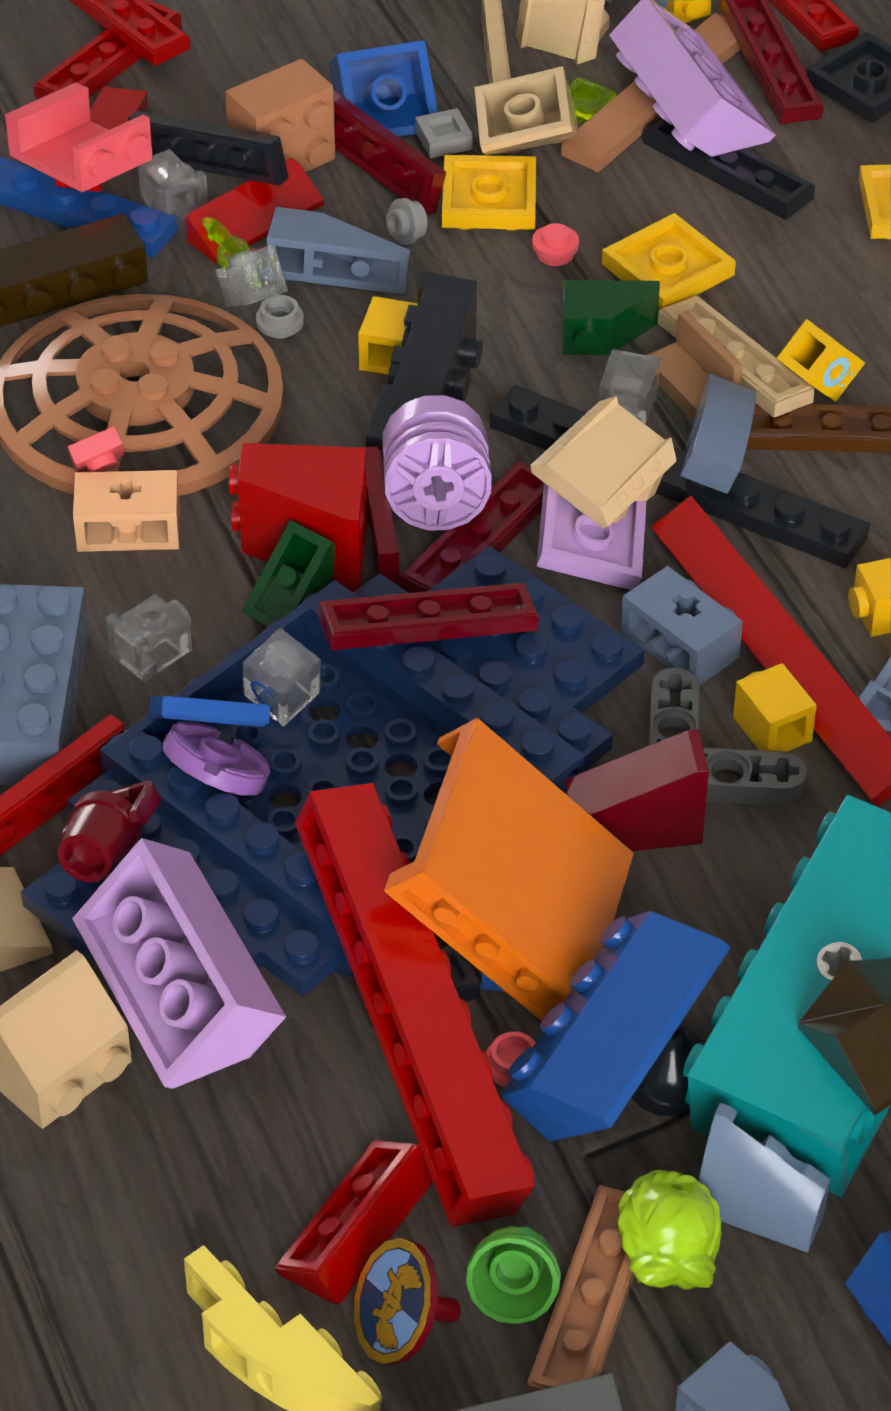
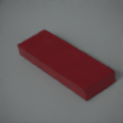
M378 446L365 447L367 521L376 574L380 573L396 585H400L399 550L391 506L385 495L381 450H378Z

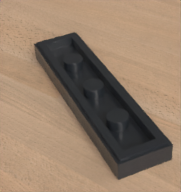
M136 111L128 117V121L141 115L149 117L153 157L150 161L280 186L289 179L279 136L143 111Z
M660 118L644 130L643 143L784 220H787L814 199L815 186L745 148L712 157L696 146L690 151L672 135L675 126L663 118Z

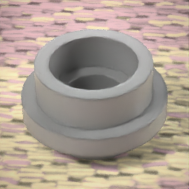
M408 198L395 199L391 203L386 215V227L397 243L400 245H410L425 235L427 215L419 202L411 201Z
M273 295L266 298L256 313V326L259 331L277 339L287 338L296 334L304 324L302 309L298 306L295 299L287 295Z

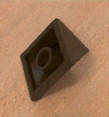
M891 958L846 961L799 1021L798 1029L875 1116L891 1105Z

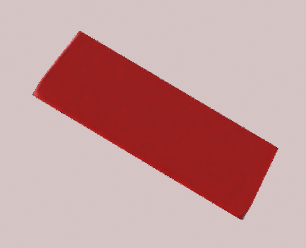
M289 158L285 161L289 179L280 186L249 180L186 215L187 242L218 264L267 237L276 207L314 211L324 205V199L300 164L293 158Z
M374 1140L275 1267L277 1273L326 1301L335 1304L341 1303L359 1280L360 1274L371 1254L385 1241L390 1239L433 1182L418 1144Z

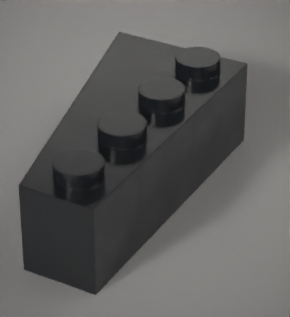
M420 271L416 282L418 306L410 304L404 318V326L406 328L402 346L395 345L390 360L388 384H382L365 435V446H378V450H381L382 461L383 431L390 416L402 405L423 396L446 395L457 400L466 399L470 386V369H478L483 353V340L476 339L477 281Z

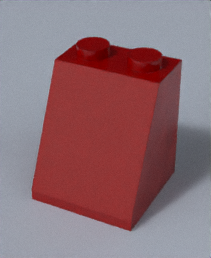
M242 443L240 463L231 464L229 472L230 495H238L239 501H233L231 528L232 532H241L242 553L268 562L291 520L334 542L336 548L333 581L336 580L351 592L360 588L368 522L366 448Z

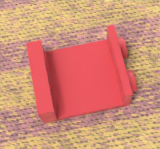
M77 82L5 114L9 155L80 192H84L153 159L149 117L141 115L108 130L91 121L88 88Z

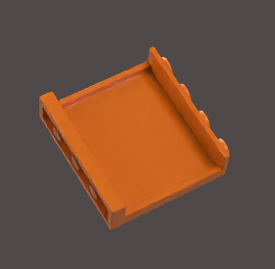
M476 718L439 738L437 745L451 756V760L415 861L390 873L384 892L542 1021L555 1006L564 1003L573 990L570 981L582 965L594 959L602 948L603 944L600 942L601 935L614 921L634 853L480 719Z

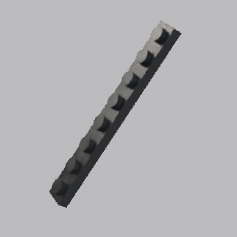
M514 384L491 411L490 428L547 450L579 421L586 412ZM674 447L677 461L664 473L656 490V494L679 503L692 496L706 514L845 569L868 539L870 523L740 472L728 494L684 478L680 474L687 452Z

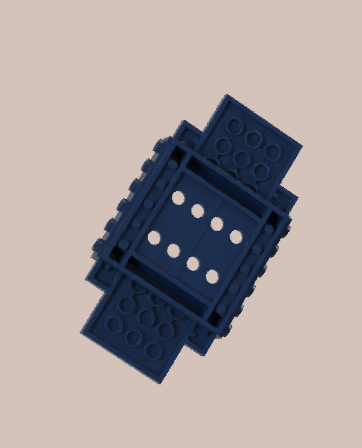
M488 546L429 591L524 583L539 615L537 631L330 650L318 619L319 602L408 593L380 573L354 592H351L334 580L319 592L309 595L301 605L286 616L270 623L261 634L243 647L230 652L225 660L204 675L194 678L186 688L173 696L263 704L251 689L250 684L252 681L259 682L272 693L274 697H271L261 686L256 685L254 687L260 699L273 707V709H270L269 724H265V727L197 722L217 728L221 732L219 739L230 745L234 738L246 742L265 758L270 766V773L262 792L258 795L247 796L225 792L185 773L171 762L163 752V741L167 733L170 732L174 724L181 722V720L152 718V715L148 713L146 717L124 733L112 737L106 746L100 749L103 775L68 799L69 814L79 798L91 791L104 790L110 792L151 780L162 799L148 823L143 825L141 838L190 852L257 968L265 967L303 997L334 971L342 978H345L347 975L351 978L353 977L351 967L295 825L310 791L373 783L381 804H385L390 811L392 831L399 849L408 856L410 863L415 861L434 808L425 800V797L431 791L441 788L451 760V756L437 745L440 737L478 718L566 794L564 780L583 773L612 749L613 734L584 715L583 712L644 664V649L491 546ZM319 706H330L340 713L332 721L328 719L316 721L309 716V713ZM366 733L374 736L378 742L372 748L359 747L354 749L348 745L347 741L355 734ZM397 761H405L414 765L417 770L410 777H392L386 772V769ZM280 792H292L301 799L293 808L285 806L276 808L269 802L272 796ZM59 863L21 891L23 906L98 966L72 918L106 878L92 883L79 881L70 876Z

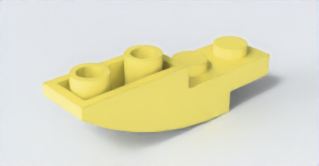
M204 1245L184 1258L187 1293L204 1311L202 1313L205 1348L228 1371L247 1386L288 1411H380L382 1395L378 1386L366 1372L359 1371L356 1373L346 1363L340 1347L329 1332L322 1328L316 1331L301 1313L283 1325L276 1311L267 1302L261 1301L257 1303L245 1290L244 1281L237 1269L227 1260L219 1262Z

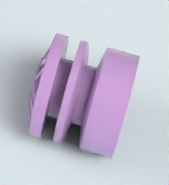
M446 395L417 398L405 403L393 413L383 431L385 495L392 510L410 525L424 530H450L467 524L484 509L491 495L492 474L488 455L487 431L479 414L465 402Z

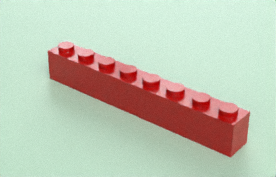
M373 783L310 791L295 825L451 1227L514 1215L535 1187L533 1167L527 1155L521 1152L512 1130L513 1121L510 1109L499 1098L491 1078L492 1069L489 1057L484 1050L479 1048L471 1028L469 1007L458 996L451 978V966L448 955L443 949L439 948L433 931L384 892L390 873L410 864L408 856L403 851H400L393 834L390 811L385 804H381Z

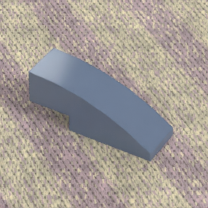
M709 373L685 449L687 454L680 476L728 494L741 469L755 410V390Z

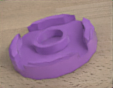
M181 721L172 726L163 741V752L171 762L185 773L225 792L247 796L258 795L263 791L270 773V766L265 758L249 744L234 738L230 745L220 740L221 732L210 725Z

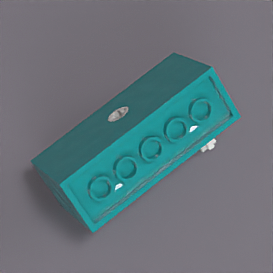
M850 795L846 796L836 814L828 812L824 817L816 838V843L819 844L811 859L804 856L799 861L791 879L790 888L793 890L785 904L777 902L772 908L765 924L764 934L767 935L759 950L751 948L747 952L738 972V981L740 983L732 997L724 995L721 998L711 1019L712 1033L705 1045L697 1043L692 1048L683 1070V1076L688 1078L685 1103L690 1105L691 1129L709 1137L714 1115L719 1104L723 1103L731 1106L738 1111L732 1123L758 1142H763L769 1135L775 1138L787 1148L788 1152L795 1159L810 1164L830 1179L828 1192L841 1198L891 1105L874 1116L798 1029L799 1021L846 961L891 958V812Z

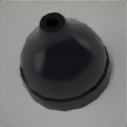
M679 1025L631 1099L642 1109L655 1115L676 1117L690 1113V1105L685 1103L688 1078L683 1076V1070L692 1048L697 1043L705 1045V1043L694 1032Z

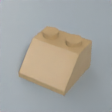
M563 66L474 87L480 146L482 152L487 156L513 154L520 150L550 143H560L567 139L579 137L575 107Z
M77 950L0 1005V1092L42 1129L59 1116H66L73 1112L84 1097L104 1082L115 1080L122 1074L126 1066L132 1062L128 1026L86 958Z

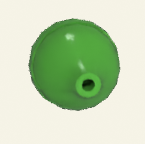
M509 1226L493 1231L477 1244L467 1263L466 1285L471 1300L483 1314L498 1322L521 1324L537 1319L550 1308L559 1292L561 1270L553 1247L542 1235L534 1232L528 1226Z

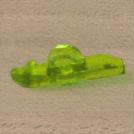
M206 217L202 220V225L208 232V238L211 241L215 240L218 244L217 261L224 269L229 271L240 270L248 281L259 287L269 282L265 274L251 259V249L243 239L232 236L226 227L214 218Z

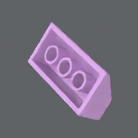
M640 0L609 35L620 50L616 54L619 61L630 71L637 73L638 76L634 80L635 83L645 94L653 99L655 98L654 110L665 121L675 126L672 135L688 150L692 151L696 146L712 157L767 143L776 136L700 33L653 0Z
M141 838L72 918L164 1087L176 1088L250 1058L286 1018L265 979L191 853Z

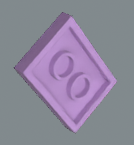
M544 483L536 567L628 590L634 589L639 585L642 578L646 501L635 500L630 505L623 519L617 523H611L606 528H601Z

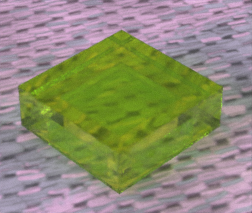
M580 77L569 86L575 107L576 120L582 124L586 123L616 97V91Z

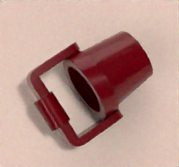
M143 781L110 792L104 790L91 791L79 798L68 816V822L62 831V840L58 847L60 864L70 876L87 883L99 882L105 879L130 852L142 836L143 825L148 823L162 799L152 781Z

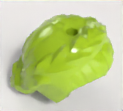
M653 1170L647 1175L636 1179L618 1204L620 1214L618 1233L619 1236H622V1248L630 1259L629 1270L635 1274L637 1282L658 1288L670 1285L678 1286L685 1290L695 1287L709 1288L713 1283V1274L716 1270L714 1261L720 1248L722 1236L719 1205L711 1197L709 1189L693 1176L675 1171Z

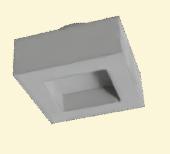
M458 108L415 117V132L429 158L452 155L457 152L473 149V134Z

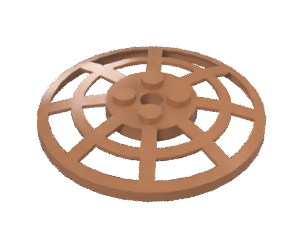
M131 294L83 302L59 311L37 323L21 335L0 360V445L9 458L28 475L52 488L74 495L76 470L55 462L36 451L31 445L52 428L75 442L99 433L98 431L83 427L68 418L85 408L96 418L108 422L107 429L115 427L123 444L124 452L153 451L183 442L197 464L177 470L179 496L191 494L229 477L230 465L240 463L242 443L267 444L272 438L281 419L284 401L281 367L271 347L247 323L221 308L194 299L159 294ZM169 312L194 315L215 322L231 331L215 333L195 320ZM96 315H101V316H97V317L92 318V319H88V317H92V316H96ZM143 321L139 331L134 333L111 336L101 328L102 326L118 322ZM163 323L184 328L199 337L178 344L167 337L159 335ZM63 326L70 328L54 339L42 352L37 361L15 364L25 351L43 337ZM79 336H82L93 345L80 359H55L66 345ZM250 344L260 354L267 369L269 382L267 393L238 383L237 362L229 347ZM214 350L218 354L223 366V378L194 372L191 357ZM76 376L77 391L54 404L47 390V377ZM134 376L141 377L139 381L126 380L127 378ZM32 377L33 398L40 415L17 432L11 424L4 406V381ZM194 389L217 394L212 403L195 418L190 419L184 412L183 408L192 398ZM233 400L262 409L259 417L249 430L229 448L218 454L213 451L201 434L223 417L232 405ZM166 420L172 428L153 434L127 435L129 426L149 425ZM121 457L116 458L118 464L106 472L118 471Z

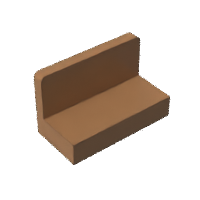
M686 311L678 315L676 342L645 355L643 371L694 422L709 373L741 385L742 365L701 323Z

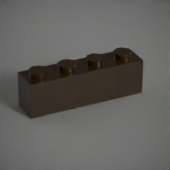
M119 214L0 249V327L148 283L145 245L125 214Z

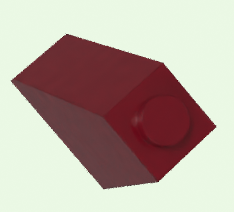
M698 729L687 730L564 780L566 795L631 851L703 844L709 769Z

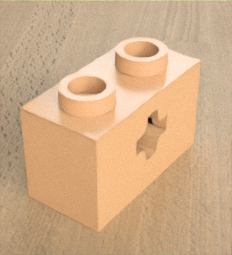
M177 470L75 473L73 520L77 552L179 549L180 500Z

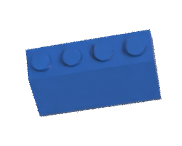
M653 911L630 918L624 916L617 918L601 935L600 942L603 946L595 958L582 965L572 977L570 985L573 987V990L564 1003L555 1006L542 1020L540 1030L543 1033L535 1045L520 1054L511 1065L509 1074L512 1078L500 1096L549 1142L611 1128L731 947L722 939Z

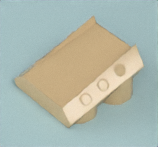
M521 0L516 38L520 48L528 46L574 59L576 65L595 59L598 42L609 29L610 17L604 9L605 0Z
M617 396L599 401L535 460L530 467L532 474L601 528H606L611 523H617L623 519L630 505L635 500L647 501L654 496L664 473L677 459L672 438L663 439L619 405Z

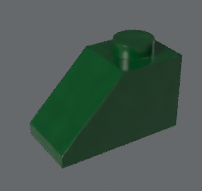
M563 280L562 355H612L658 323L660 281Z

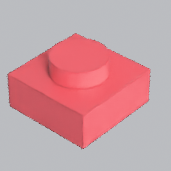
M114 426L67 446L76 472H106L118 464L116 458L124 455L123 444Z

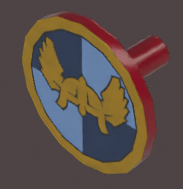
M405 1238L385 1241L371 1254L360 1274L354 1297V1324L358 1341L368 1357L381 1364L395 1365L405 1363L421 1349L432 1329L433 1321L455 1323L459 1318L461 1307L457 1299L438 1296V1279L433 1260L421 1244Z

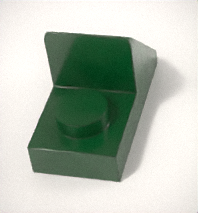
M290 520L241 612L266 626L286 616L301 605L309 595L319 592L333 582L336 544Z

